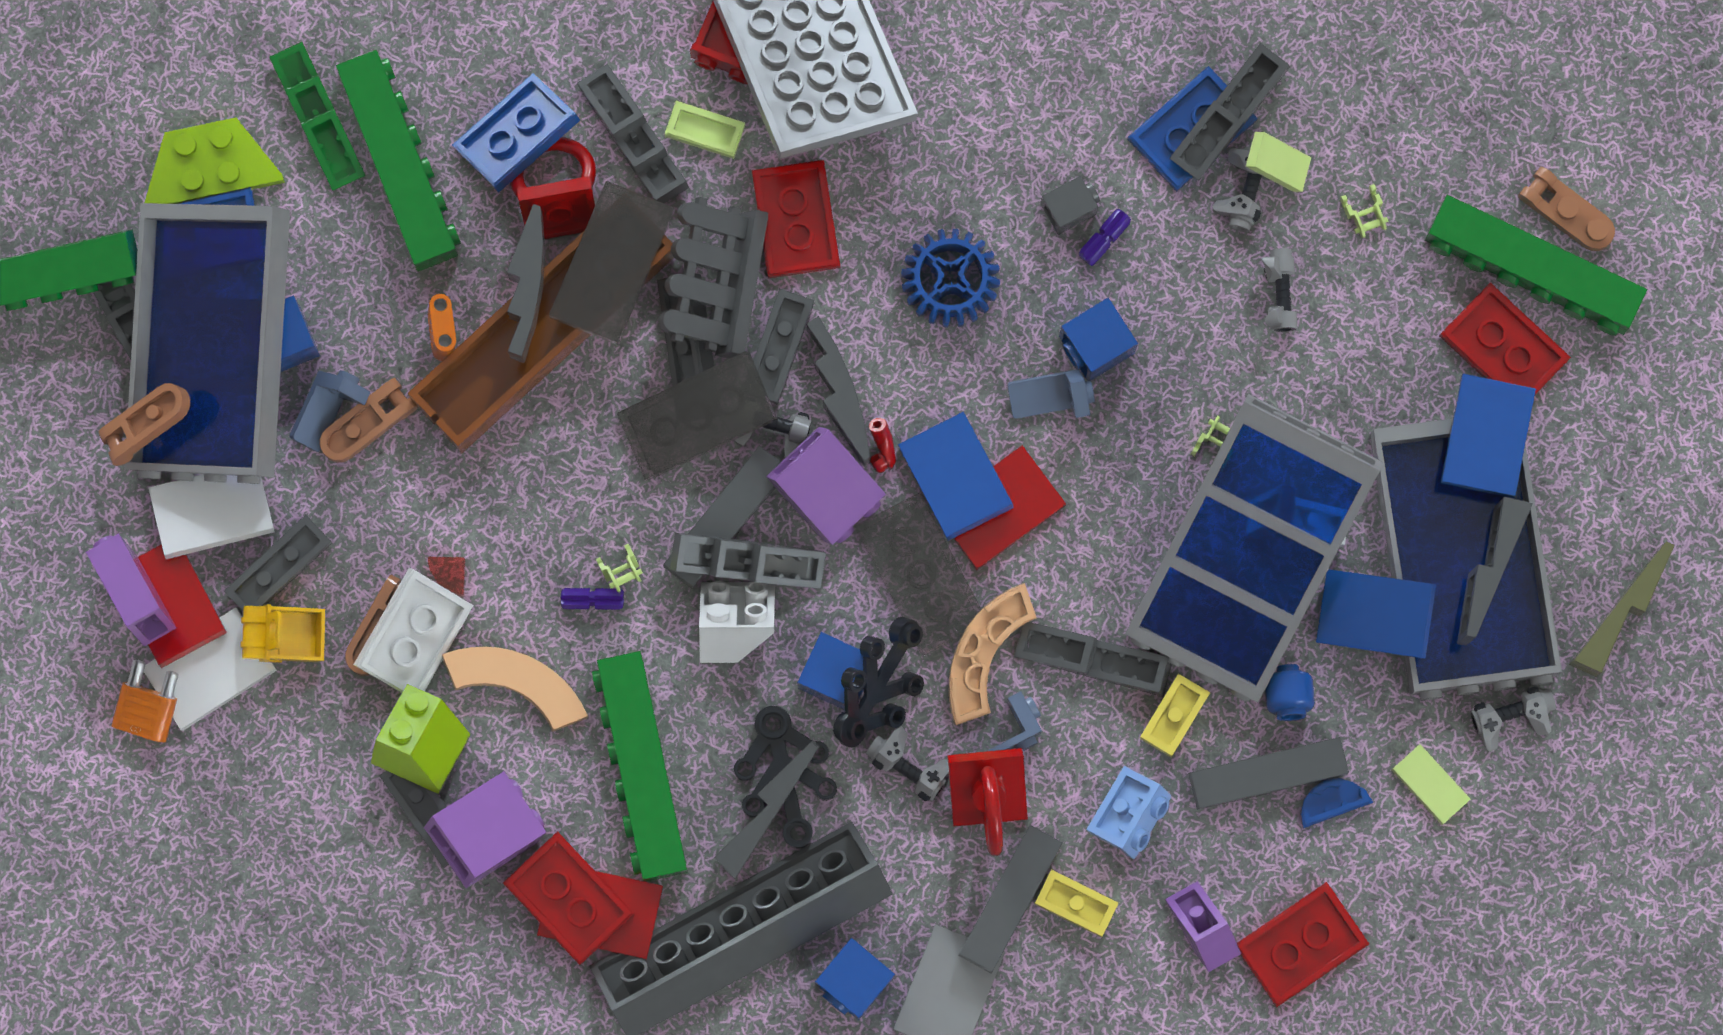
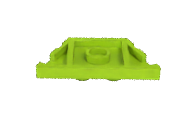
M235 117L164 132L144 203L179 204L249 187L253 190L285 183L282 173Z

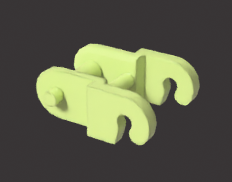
M1374 184L1369 186V191L1375 204L1373 207L1360 212L1352 210L1351 205L1347 203L1346 195L1340 197L1347 218L1354 219L1357 226L1354 231L1356 234L1359 233L1361 238L1366 237V231L1380 226L1383 230L1387 229L1386 222H1388V218L1382 215L1380 207L1383 202L1380 195L1376 194V186ZM1372 212L1375 213L1376 220L1362 224L1360 217Z
M1217 415L1215 421L1209 420L1208 424L1211 425L1207 435L1201 434L1191 455L1195 457L1203 441L1208 442L1209 440L1221 447L1223 442L1211 436L1214 429L1226 435L1230 430L1229 427L1218 422L1220 416ZM1238 434L1236 439L1239 440L1241 435ZM1230 449L1220 471H1223L1234 449Z
M629 544L624 545L628 553L626 556L628 563L611 570L608 565L604 566L600 557L596 559L606 581L612 580L609 583L610 588L615 587L617 592L621 591L620 585L635 578L638 582H641L639 575L643 572L641 568L636 570L640 566ZM631 568V572L615 579L614 575Z

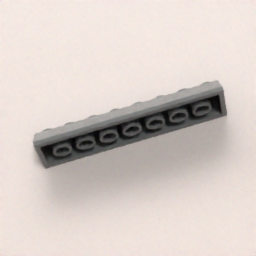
M851 821L653 930L647 959L613 952L589 967L625 1035H639L893 895L879 864Z

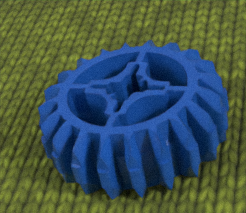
M943 229L938 230V241L936 242L929 234L925 235L924 242L927 248L915 243L912 249L918 257L906 255L905 263L912 268H905L901 271V277L911 280L902 284V291L907 293L914 292L907 298L908 305H915L921 302L916 310V314L920 317L927 310L931 311L928 319L930 324L936 322L938 315L943 316L942 325L945 328L949 327L950 317H956L958 327L964 326V314H967L972 322L977 321L978 316L975 308L983 313H987L989 306L983 299L995 301L997 294L989 288L1000 286V279L991 276L999 272V265L987 264L994 259V252L987 251L981 254L985 247V241L980 240L973 246L971 245L973 233L968 232L964 240L958 239V229L952 230V235L949 239H946ZM946 251L964 254V256L961 255L957 260L951 262L945 261L939 256L936 258L934 255ZM973 262L977 265L981 275V285L977 292L970 288L971 284L964 276ZM925 264L931 268V272L937 278L929 294L923 289L920 280V273ZM959 270L957 284L953 285L951 281V285L946 283L943 285L945 272L949 271L950 274L951 271L957 272ZM949 294H955L961 299L965 298L967 300L957 305H946L937 302Z

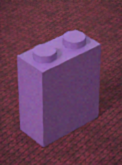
M820 426L766 476L824 542L831 545L835 542L841 543L854 532L853 525L862 517L867 518L875 513L881 506L880 500L886 495L832 432Z
M120 534L101 538L93 545L91 550L86 552L126 627L143 646L150 644L177 628L139 558Z
M504 771L434 814L424 826V829L466 889L533 847L547 833L541 816L537 811L529 808L522 798L523 793L518 783L513 779H509Z

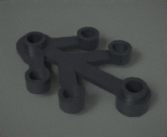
M898 617L892 622L889 629V639L893 646L879 670L877 660L884 654V641L874 636H866L862 640L860 653L863 656V671L849 667L843 672L841 677V684L844 688L845 712H842L836 718L833 732L842 745L849 748L856 747L864 740L868 731L884 725L899 728L904 723L906 717L905 709L892 703L884 706L880 712L870 714L876 703L901 694L915 697L922 692L924 687L923 677L912 672H906L901 678L888 682L906 650L916 647L922 640L923 630L917 621L906 617ZM863 689L864 695L859 702L858 692Z
M778 706L765 707L757 714L754 723L757 737L745 756L737 760L734 765L735 776L739 780H751L756 774L755 764L770 744L773 761L752 794L747 795L742 801L743 812L749 817H756L764 809V801L758 793L793 760L787 754L785 741L800 750H803L813 741L792 728L790 715L786 710ZM771 718L778 719L781 724L780 728L775 732H771L766 728V723ZM821 741L815 742L825 750V755L819 760L812 758L811 763L822 764L828 759L829 749ZM746 762L752 766L750 775L742 776L739 774L738 767L741 763ZM808 768L805 769L798 780L813 789L821 800H831L837 793V785L833 779L828 777L822 778ZM824 782H828L833 786V792L828 796H824L819 792V786ZM794 787L784 802L787 823L783 828V838L790 847L800 849L811 842L813 830L810 823L801 816ZM757 799L760 802V809L757 812H749L746 808L748 800ZM801 827L804 829L805 836L802 840L796 841L791 837L790 833L793 828Z

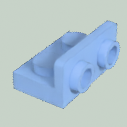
M1124 766L1086 830L1097 838L1120 849L1130 858L1135 859L1138 853L1148 845L1150 833L1156 822L1166 814L1171 795L1157 782Z

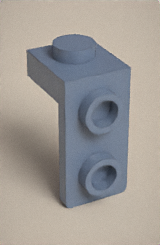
M1077 369L1012 381L1007 384L1011 411L1015 419L1070 408L1076 418L1090 416L1089 403L1095 402L1091 381L1085 382L1080 370Z
M340 370L338 375L318 371L291 430L290 438L313 451L319 452L321 450V435L327 427L333 424L343 400L365 405L370 391L358 385L360 379L348 372Z
M1020 691L1007 699V704L1022 733L988 751L1022 748L1025 751L1038 743L1035 737L1041 735L1042 730L1036 718L1040 717L1041 714L1031 696L1025 699Z

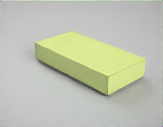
M676 101L664 135L667 138L734 159L745 128V122Z
M1255 132L1246 167L1291 191L1303 192L1311 157L1265 132Z
M1421 744L1391 769L1441 825L1471 800Z

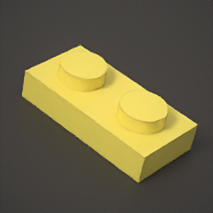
M1178 673L1140 739L1172 757L1210 692Z
M1051 869L1035 901V905L1102 937L1118 906V902Z

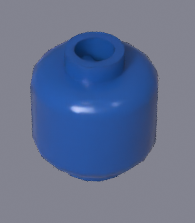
M1296 664L1277 666V672L1273 673L1265 689L1267 710L1276 715L1280 721H1296L1306 718V713L1311 711L1315 705L1312 676L1308 672L1299 670V666Z

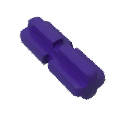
M1116 209L1099 229L1100 232H1095L1079 252L1080 258L1091 266L1095 265L1110 248V242H1115L1130 225V217L1122 210Z
M564 588L561 591V607L563 609H589L590 606H595V609L620 610L624 606V591L620 589L621 591L617 592L616 588H595V591H590V588Z

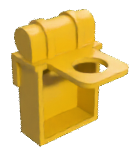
M271 604L243 606V617H241L243 638L240 642L242 659H259V662L282 663V661H324L325 609L271 606Z

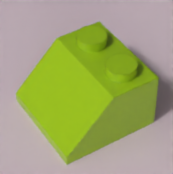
M407 684L375 740L371 764L439 794L468 742L470 733L442 699Z

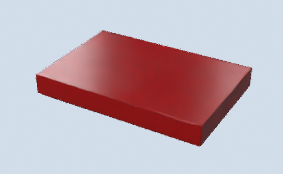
M824 160L752 170L757 210L769 213L763 244L768 279L841 268Z
M1491 282L1439 335L1483 378L1535 388V395L1571 358Z
M1023 445L993 466L1014 508L953 538L976 570L980 569L1066 506L1065 501Z
M161 544L138 557L177 627L148 644L161 668L227 633L187 554L166 559Z
M558 831L503 882L511 893L579 965L583 964L635 914Z
M595 871L635 913L598 949L647 959L663 885ZM539 923L537 936L555 939Z
M1326 882L1237 942V945L1241 952L1240 956L1277 1008L1368 946L1369 942Z

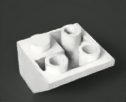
M752 581L701 582L699 617L700 663H738L774 634L775 584L755 583Z

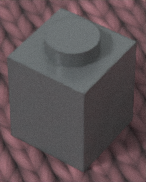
M1081 176L1052 190L1041 198V206L1058 235L1095 216L1098 210L1096 203L1100 202L1099 195L1090 182L1085 184Z

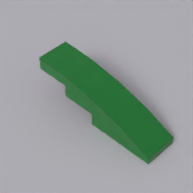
M299 42L269 56L332 191L366 176L303 42Z

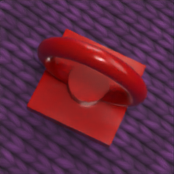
M561 137L545 152L563 151L574 156L581 165V178L527 187L524 182L523 171L510 182L511 189L519 201L524 227L533 204L541 207L544 239L582 233L598 219L592 190L596 178V164L593 156L581 143L570 138Z
M1022 748L947 755L953 827L984 824L988 852L992 856H999L1003 851L1002 822L1028 820Z

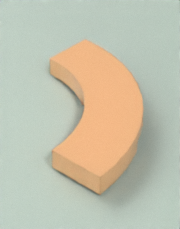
M1025 583L1006 590L986 604L975 615L961 636L954 652L949 675V702L954 725L991 713L987 697V681L992 659L999 646L1002 645L1011 633L1020 626L1037 618Z
M469 647L442 654V659L455 691L472 686H494L513 690L524 696L542 713L553 732L588 717L581 701L565 680L542 662L528 655L497 647Z

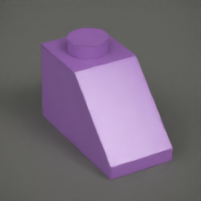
M1198 881L1165 899L1192 949L1208 972L1241 954L1227 921Z

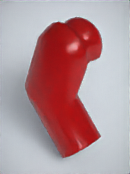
M880 417L870 421L869 429L879 453L870 457V463L877 473H883L888 468L891 470L896 463L893 436L886 420Z

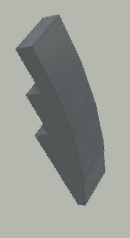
M608 64L577 82L578 87L658 207L689 188L687 181L668 156L665 147L648 125L643 113Z
M535 204L532 206L507 270L509 280L518 283L507 313L511 320L519 322L508 353L511 359L525 363L536 329L544 282L545 239L543 214L541 207Z
M817 316L807 323V332L824 355L815 361L816 371L832 393V395L823 400V407L862 465L866 466L870 463V453L864 417L854 383L837 345L821 318Z
M675 532L670 569L676 572L750 580L755 583L821 589L826 552L747 540Z

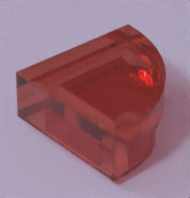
M428 557L429 569L432 576L436 579L435 581L450 592L464 596L466 559L464 557Z

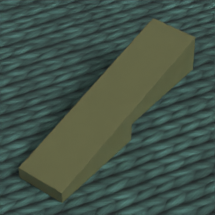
M1666 541L1658 548L1569 665L1595 677L1602 673L1628 613L1641 616L1646 611L1675 546L1674 544Z

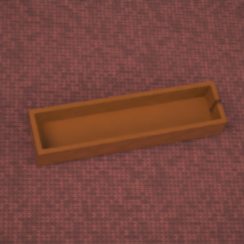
M624 194L544 267L543 292L539 314L525 363L511 359L508 353L519 323L511 320L507 313L511 298L408 392L410 399L434 425H437L440 432L462 454L673 260L674 257L671 253L673 243Z

